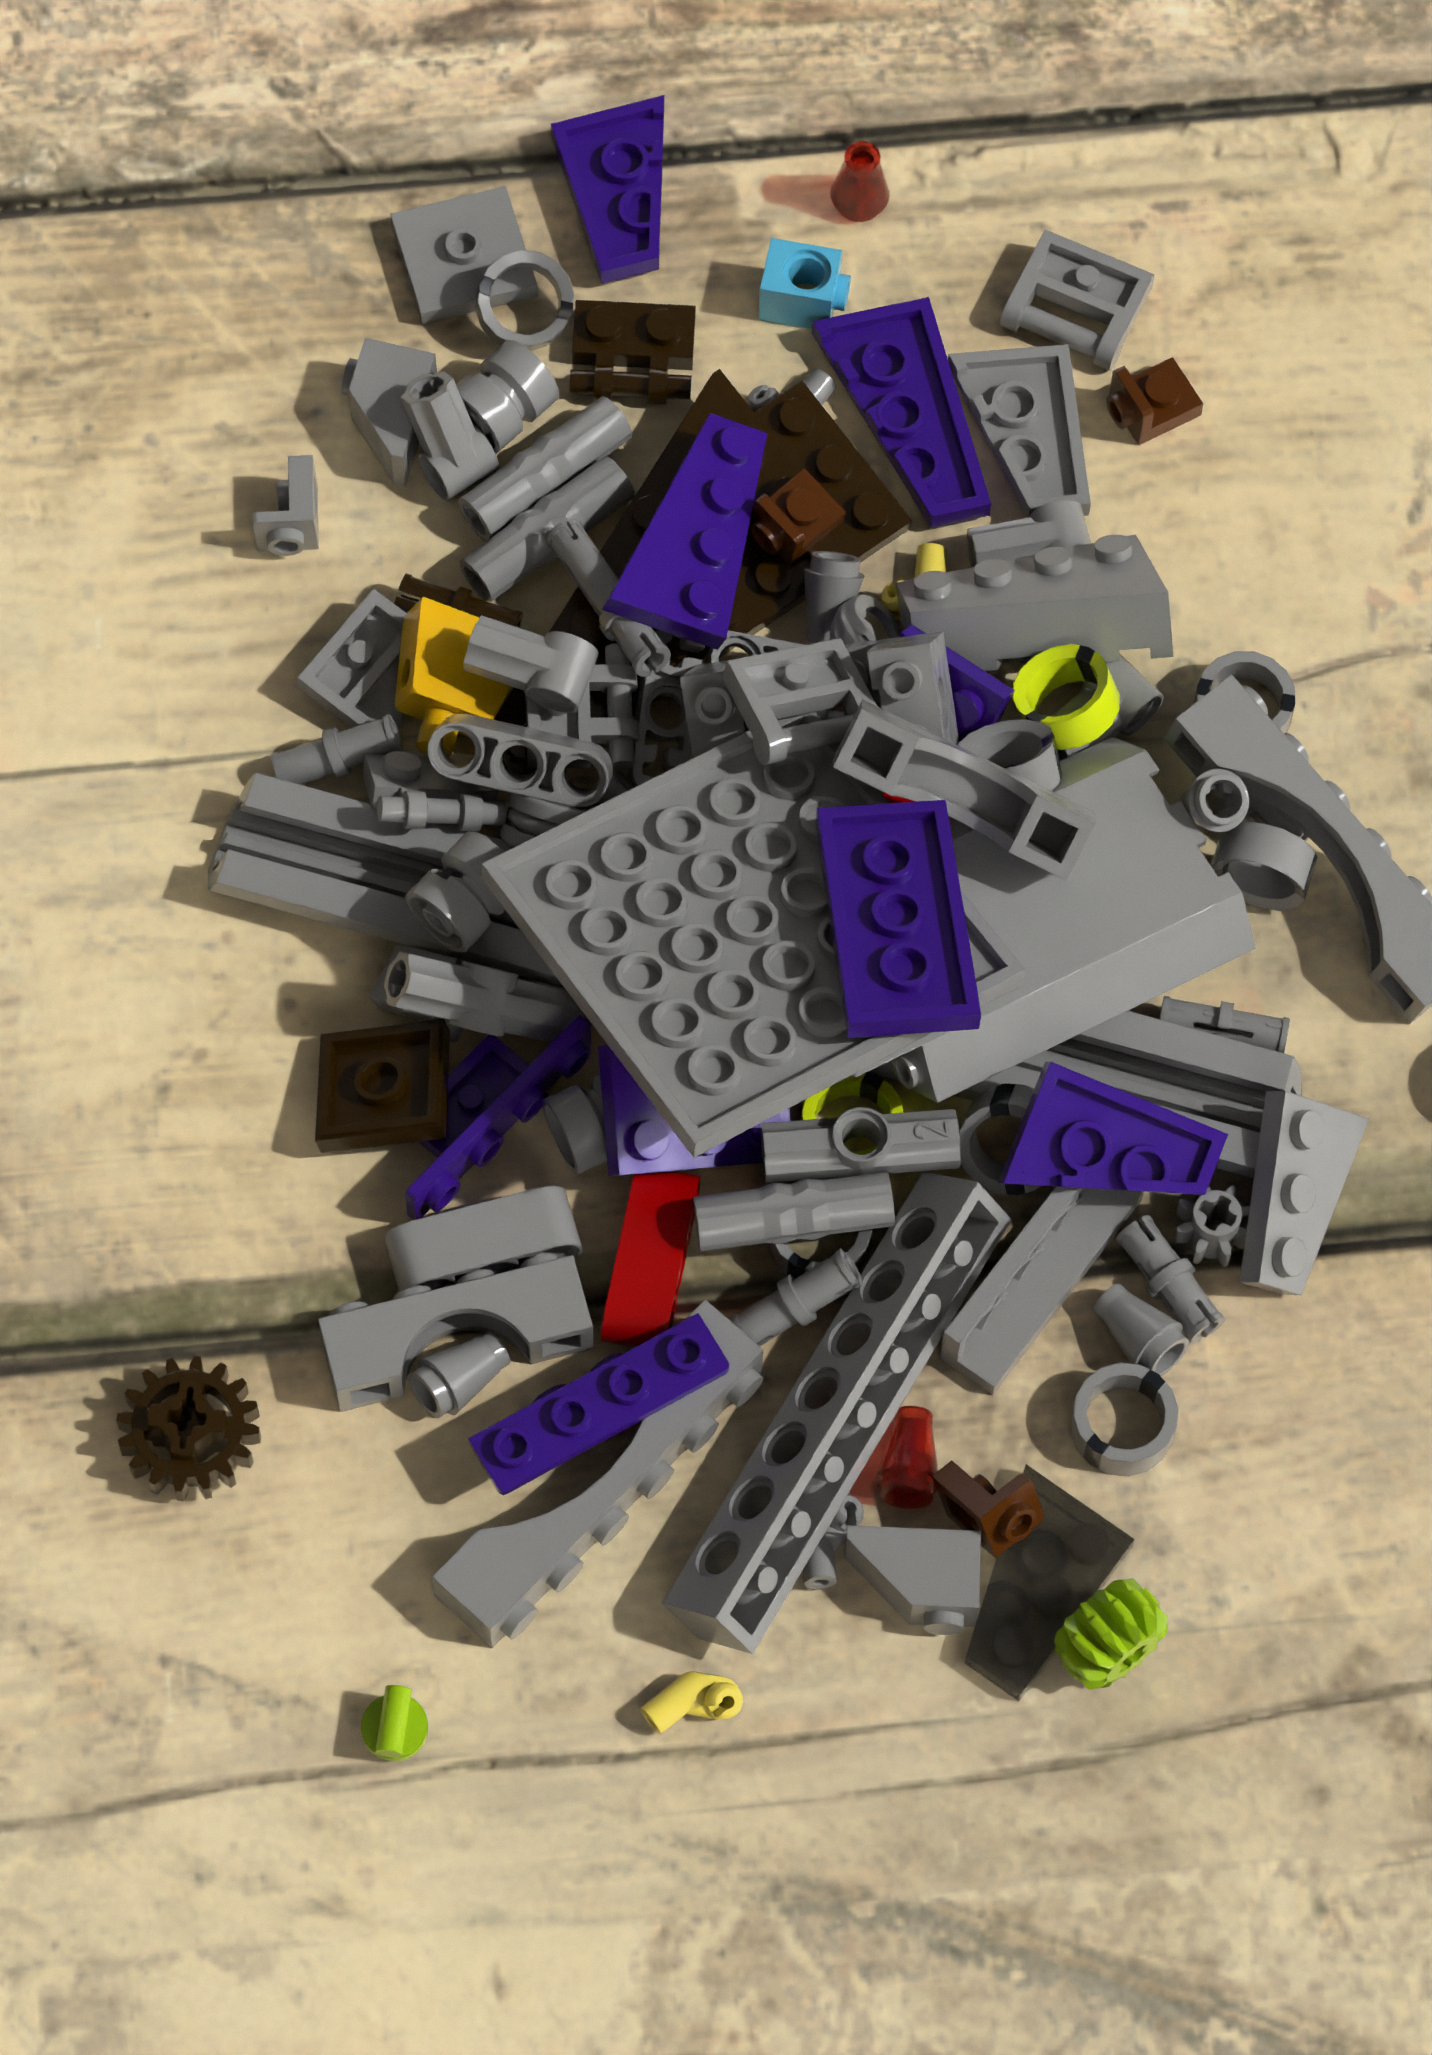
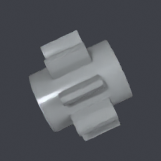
M1208 1186L1206 1194L1198 1195L1196 1203L1185 1199L1180 1200L1176 1214L1186 1223H1182L1177 1227L1174 1239L1176 1243H1189L1194 1251V1263L1198 1264L1204 1257L1209 1259L1218 1258L1221 1265L1225 1267L1228 1266L1233 1246L1244 1250L1247 1229L1242 1227L1248 1224L1250 1206H1240L1235 1198V1186H1230L1226 1192L1220 1190L1211 1191ZM1213 1219H1218L1224 1223H1221L1216 1231L1206 1227Z

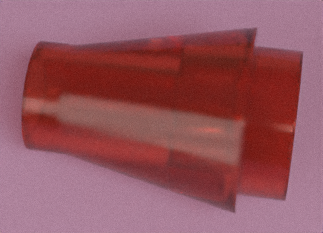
M866 141L855 142L846 149L844 161L830 190L831 200L835 208L845 218L855 222H864L876 217L884 210L890 197L889 187L880 163V152L875 145Z
M903 1406L899 1408L894 1416L893 1426L875 1476V1483L880 1488L881 1499L887 1504L903 1509L923 1508L932 1502L933 1493L937 1492L932 1475L939 1471L933 1435V1414L923 1407Z

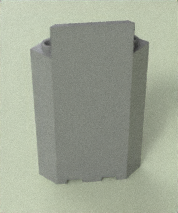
M1111 737L1060 761L1062 777L1059 785L1052 791L1092 810L1096 821L1067 881L1007 852L987 836L949 816L960 889L1026 969L1024 984L980 1007L981 1020L979 1029L932 1032L856 1072L852 1076L858 1077L892 1060L894 1071L906 1088L912 1089L938 1103L1256 949L1241 889L1229 872L1218 877L1199 849L1206 844L1207 839L1182 802L1179 801L1169 805L1156 786L1152 776L1158 774L1159 768L1147 750Z

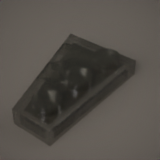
M1027 1464L1023 1474L1033 1482L1045 1517L1025 1539L1014 1543L996 1558L965 1658L966 1665L1017 1701L1021 1700L1054 1655V1639L1057 1631L1064 1626L1065 1618L1072 1615L1079 1608L1080 1603L1086 1602L1091 1598L1097 1589L1101 1590L1133 1547L1135 1540Z

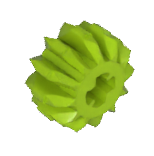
M1134 1578L1115 1580L1105 1589H1097L1091 1598L1086 1602L1080 1603L1079 1608L1072 1615L1065 1618L1064 1626L1056 1633L1054 1650L1063 1660L1062 1665L1075 1680L1079 1679L1088 1690L1110 1687L1117 1679L1125 1678L1133 1668L1142 1664L1148 1654L1157 1649L1158 1642L1166 1635L1168 1617L1160 1609L1159 1601L1147 1588L1143 1589Z

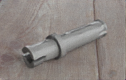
M567 520V526L573 533L572 536L569 535L562 522L557 524L548 534L547 544L558 556L600 617L599 623L601 625H599V628L604 636L610 641L617 642L637 675L642 677L650 676V670L644 662L646 659L654 672H659L670 660L671 653L669 648L662 643L652 627L601 610L619 579L585 532L584 526L579 520Z

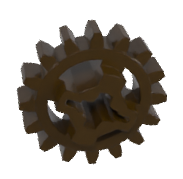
M194 1356L189 1370L180 1371L178 1364L173 1358L166 1359L167 1375L158 1378L155 1373L146 1369L142 1372L146 1390L143 1393L133 1389L126 1390L124 1394L125 1399L133 1412L117 1413L116 1421L119 1430L128 1433L118 1439L122 1456H134L129 1463V1467L135 1479L149 1472L151 1473L149 1485L151 1492L156 1495L169 1483L174 1485L177 1501H185L189 1487L198 1486L203 1497L209 1499L212 1498L211 1482L220 1479L225 1485L232 1488L236 1485L232 1467L236 1464L241 1467L251 1468L253 1465L252 1453L245 1445L261 1443L260 1428L250 1423L260 1417L256 1401H243L249 1393L247 1383L243 1378L235 1380L229 1385L227 1384L229 1377L227 1365L220 1362L211 1373H206L203 1369L201 1356ZM207 1394L220 1400L232 1416H226L225 1410L213 1409L207 1402ZM174 1395V1396L171 1397L169 1400H167L165 1403L160 1404L163 1400H165V1399L168 1398L169 1396ZM195 1409L199 1425L193 1426L191 1436H187L186 1447L184 1448L179 1431L186 1429L187 1421H191L192 1410ZM146 1440L152 1441L155 1447H165L171 1455V1463L159 1458L150 1449ZM215 1452H219V1454H218L217 1456H215L214 1458H212L211 1460H209V1461H207V1462H205V1463H202V1462L205 1461L207 1458H209L211 1455H213Z

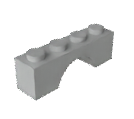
M863 699L834 756L833 768L891 796L903 797L915 802L946 800L948 816L987 836L1007 852L1066 881L1096 824L1092 810Z
M553 1254L539 1255L524 1261L519 1269L495 1274L491 1270L471 1272L459 1278L457 1284L431 1290L428 1286L407 1288L398 1292L393 1297V1300L368 1306L365 1302L343 1304L330 1312V1316L318 1319L321 1339L340 1412L403 1397L409 1371L420 1353L436 1340L456 1332L490 1331L516 1347L530 1365L594 1349L593 1325L573 1255L559 1259Z

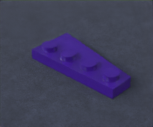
M929 297L812 321L811 334L930 528L990 516V498Z
M712 413L709 414L601 610L716 650L720 648L727 638L767 433Z

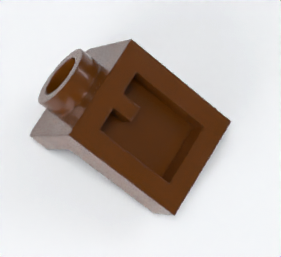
M1173 357L1134 376H1131L1125 366L1112 372L1110 391L1106 398L1109 413L1119 428H1128L1138 445L1181 426L1202 414L1203 402Z
M804 468L772 496L769 497L763 493L754 501L749 524L751 525V533L757 543L771 555L778 553L790 566L841 524L845 518L846 511Z
M952 1460L932 1475L947 1516L963 1530L981 1531V1546L995 1559L1014 1543L1025 1539L1045 1517L1033 1482L1024 1474L1017 1475L998 1491L984 1476L977 1474L972 1478Z

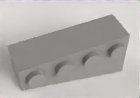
M1136 534L1130 536L1107 535L1099 538L1095 543L1071 548L1048 547L1039 550L1035 555L1011 560L988 559L979 562L975 567L947 573L928 571L919 574L915 579L896 583L901 632L911 624L926 634L943 631L945 646L984 671L998 670L1002 664V659L1015 658L1017 661L1026 664L1035 655L1051 647L1067 644L1090 647L1102 655L1105 662L1120 661L1119 650L1150 648L1151 659L1173 657L1169 593Z

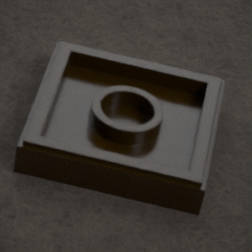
M445 1019L321 1034L315 1142L321 1153L446 1138L450 1030Z

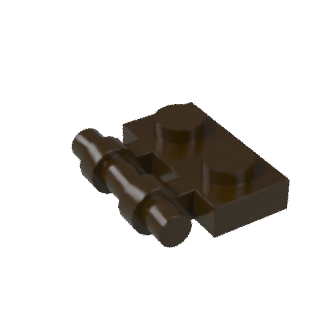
M576 300L572 364L595 365V370L571 369L570 394L593 395V401L598 400L602 396L607 397L611 401L612 396L648 397V404H666L667 398L690 400L692 375L668 374V369L693 370L696 306ZM614 366L649 368V373L614 372Z

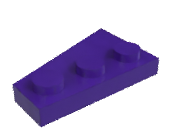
M664 95L551 124V138L601 284L659 270Z

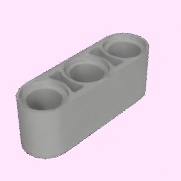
M454 714L446 717L435 729L428 743L430 763L439 774L445 777L573 807H587L597 803L604 796L613 776V763L609 754L601 746L593 742L470 714ZM452 731H461L467 734L475 745V755L466 761H457L451 758L444 750L443 736ZM514 745H523L529 748L536 756L537 769L527 775H519L512 772L504 760L505 750ZM577 759L592 762L598 769L600 782L589 789L578 788L568 780L566 766Z
M560 1186L534 1188L413 1220L391 1229L384 1237L399 1292L415 1286H428L431 1290L455 1285L462 1276L480 1270H491L495 1274L519 1269L524 1261L539 1255L553 1254L558 1259L573 1255L575 1259L583 1250L566 1191Z

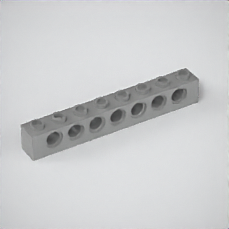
M923 1172L895 1218V1226L889 1227L861 1274L863 1284L858 1288H853L662 1602L698 1639L743 1652L754 1653L943 1336L944 1331L949 1326L1012 1220L979 1182Z

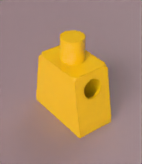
M422 597L405 615L402 624L395 707L401 713L422 720L416 747L423 753L428 754L429 740L435 729L446 717L454 714H470L494 720L510 686L463 670V661L475 624L479 621V617ZM452 731L443 736L445 752L449 756L452 755L457 735L461 734L469 737L467 734L461 731Z

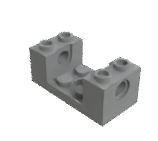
M943 631L845 644L879 708L958 745L959 736ZM727 661L698 664L680 677L692 759L749 731L722 678ZM843 706L844 716H847L848 713L845 707Z

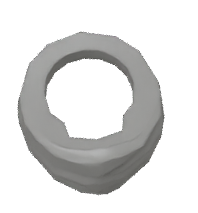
M863 594L853 596L838 608L831 623L829 640L841 638L844 645L875 641L873 627L864 619L866 611L874 614L886 629L889 639L899 637L901 630L886 606L876 598Z

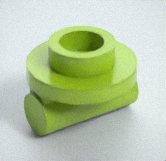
M400 1685L385 1686L384 1695L371 1702L363 1713L361 1720L363 1741L371 1753L383 1760L401 1761L408 1759L423 1747L427 1739L428 1720L423 1707L411 1697L412 1690L408 1687Z

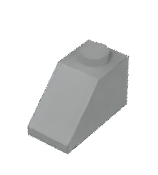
M365 338L358 360L350 358L346 364L342 380V394L349 395L352 421L393 484L406 487L419 446V440L400 397L407 389L406 384L422 374L430 375L437 373L436 354Z
M847 1525L845 1559L908 1624L924 1625L926 1632L938 1635L958 1634L964 1631V1627H976L980 1603L981 1531Z

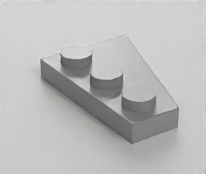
M1069 344L948 354V362L953 378L1026 517L1029 518L1031 513L1038 507L1057 500L1077 501L1082 506L1084 516H1089L1091 502Z
M1266 1091L1240 1283L1281 1295H1302L1369 1121L1368 1118L1288 1091Z

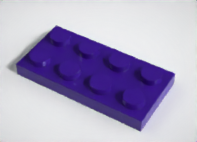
M946 800L817 808L815 825L847 1038L979 1029L981 1009Z

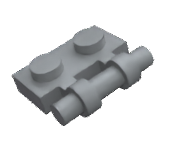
M617 643L609 644L605 647L606 664L594 665L576 713L565 714L550 711L532 702L525 695L526 727L590 741L595 744H604L609 747V756L613 763V769H629L635 765L634 744L636 741H640L639 722L633 719L632 693L638 689L637 674ZM590 691H602L607 694L608 718H591ZM527 748L528 768H537L536 756ZM577 759L570 762L566 768H590L591 762Z
M393 751L386 755L365 754L362 778L371 807L377 809L378 821L401 822L403 829H424L426 823L457 824L459 831H480L482 825L502 826L506 822L505 801H497L498 789L445 777L432 767L429 758L426 756H416L404 751ZM460 753L450 755L451 758L457 761H466L473 757L472 755Z

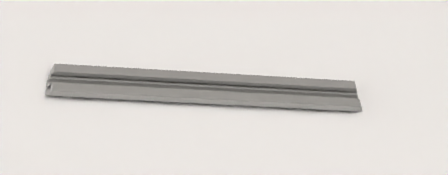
M255 773L246 783L224 825L216 852L208 869L209 891L459 960L519 974L518 976L564 988L506 910L500 915L489 913L490 927L464 953L454 951L442 944L419 923L410 911L405 895L432 868L443 870L441 857L468 831H459L457 827L436 823H426L424 829H403L401 822L378 821L377 809L372 808L369 803ZM483 835L504 852L514 848V846L506 843L504 840ZM1126 1011L953 1095L973 1101L974 1098L987 1088L1004 1083L1027 1085L1034 1089L1044 1063L1051 1061L1227 1133L1228 1137L1216 1168L1254 1178L1266 1091H1288L1302 1096L1301 1068L1294 1056ZM892 1060L868 1071L900 1081L894 1071Z

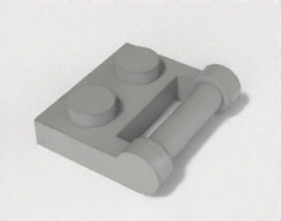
M1044 230L1004 307L1000 326L1014 332H1018L1020 328H1023L1059 344H1069V348L1093 357L1094 365L1111 371L1153 287L1155 274ZM1036 295L1104 323L1108 327L1104 335H1101L1030 306Z
M841 638L728 660L722 675L753 736V747L756 757L763 765L784 761L788 753L841 743L862 699L877 706ZM844 706L848 713L847 716L784 729L781 728L777 720Z

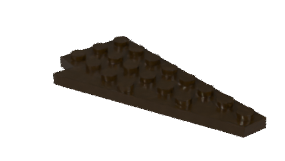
M718 369L710 376L600 550V553L619 579L632 552L647 529L656 508L671 485V481L698 431L710 413L767 433L754 501L763 493L769 497L772 496L805 468L846 511L845 518L841 524L790 566L778 553L771 555L757 543L751 533V525L749 524L728 628L729 631L754 635L805 601L803 567L810 565L812 552L830 551L855 556L862 562L910 529L912 520L803 381H800L753 412L724 373ZM579 587L576 588L549 631L573 634L591 643L598 651L595 665L606 664L605 647L609 644L617 643L616 641H610L604 636L599 628V625H601L599 623L600 617ZM674 636L666 644L671 653L669 665L676 667L681 660L688 657L703 660L702 664H705V658L710 648L705 646L699 653L684 651L680 649V639ZM729 646L724 648L721 651L719 658L728 653L729 651H731L732 649H734L736 646ZM637 675V684L639 689L640 676ZM514 687L494 720L526 727L524 690ZM638 689L632 693L633 716H635ZM590 691L591 718H608L607 694L602 691ZM658 696V697L654 698V699L652 700L651 704L654 703L655 701H657L658 699H660V698L663 697V696ZM514 745L505 750L504 760L512 772L519 775H527L537 769L528 768L527 747Z

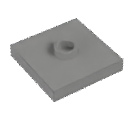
M506 186L390 214L392 229L422 324L475 312L476 290L488 267L504 254L526 250ZM518 268L505 272L495 280L490 292L491 307L538 296V285L533 270Z

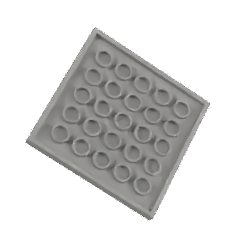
M816 712L777 719L782 729L822 721ZM749 730L482 863V880L693 1158L930 1034L916 1033L847 1038L815 825L817 808L887 804L889 801L879 789L833 768L834 756L840 743L788 753L784 761L763 765L756 757L753 747V736ZM961 891L980 1007L1023 985L1026 969Z

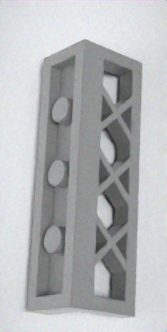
M1056 1186L944 1331L940 1359L985 1391L994 1395L1142 1201L1144 1191Z

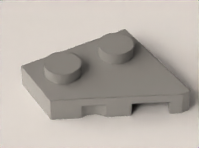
M373 589L297 677L296 687L349 728L391 714L400 735L404 713L399 712L395 707V694L402 624L407 613Z

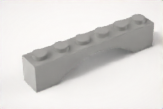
M1230 675L1179 715L1163 739L1196 777L1211 769H1225L1236 774L1244 782L1250 800L1267 806L1296 825L1324 852L1344 880L1358 910L1367 945L1369 978L1406 1021L1411 1024L1432 1007L1431 894L1417 878L1413 876L1407 877L1392 860L1391 850L1384 838L1371 828L1366 829L1350 811V803L1344 792L1335 783L1328 780L1324 781L1308 763L1309 756L1299 740L1289 733L1283 734L1269 718L1267 706L1260 695L1251 687L1242 686L1233 675Z
M706 1299L686 1319L699 1313L727 1358L729 1372L645 1418L632 1443L612 1468L581 1495L546 1514L513 1525L477 1530L432 1576L434 1596L491 1648L505 1635L511 1640L520 1635L533 1621L538 1612L534 1605L551 1588L556 1592H560L567 1587L583 1567L584 1563L580 1558L595 1542L598 1541L601 1545L609 1543L627 1523L629 1515L626 1511L642 1494L647 1499L655 1496L674 1473V1469L670 1465L687 1448L692 1453L701 1449L719 1426L715 1419L731 1403L737 1407L742 1406L760 1387L763 1381V1376L760 1375L763 1364V1349Z

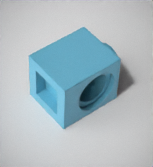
M771 238L760 286L759 320L812 329V321L833 317L834 310L845 311L851 275L841 274L842 250ZM801 283H810L817 287L813 289H801L798 288L796 285Z

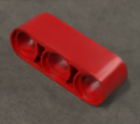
M675 1171L634 1174L604 1310L601 1342L635 1348L672 1328L695 1219L693 1197L699 1196L701 1176Z

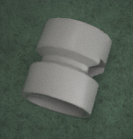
M515 340L505 341L480 364L481 374L477 373L474 377L467 375L456 385L472 423L485 435L495 454L523 431L522 420L533 422L559 399V389L547 367L526 346Z
M473 831L466 832L441 857L442 871L432 868L405 895L406 903L419 923L442 944L461 953L466 952L490 927L489 913L500 915L505 912L504 907L482 880V863L504 853V851L485 836Z
M600 1074L594 1076L591 1090L589 1091L584 1090L578 1085H573L542 1099L543 1110L551 1133L563 1158L575 1175L607 1161Z

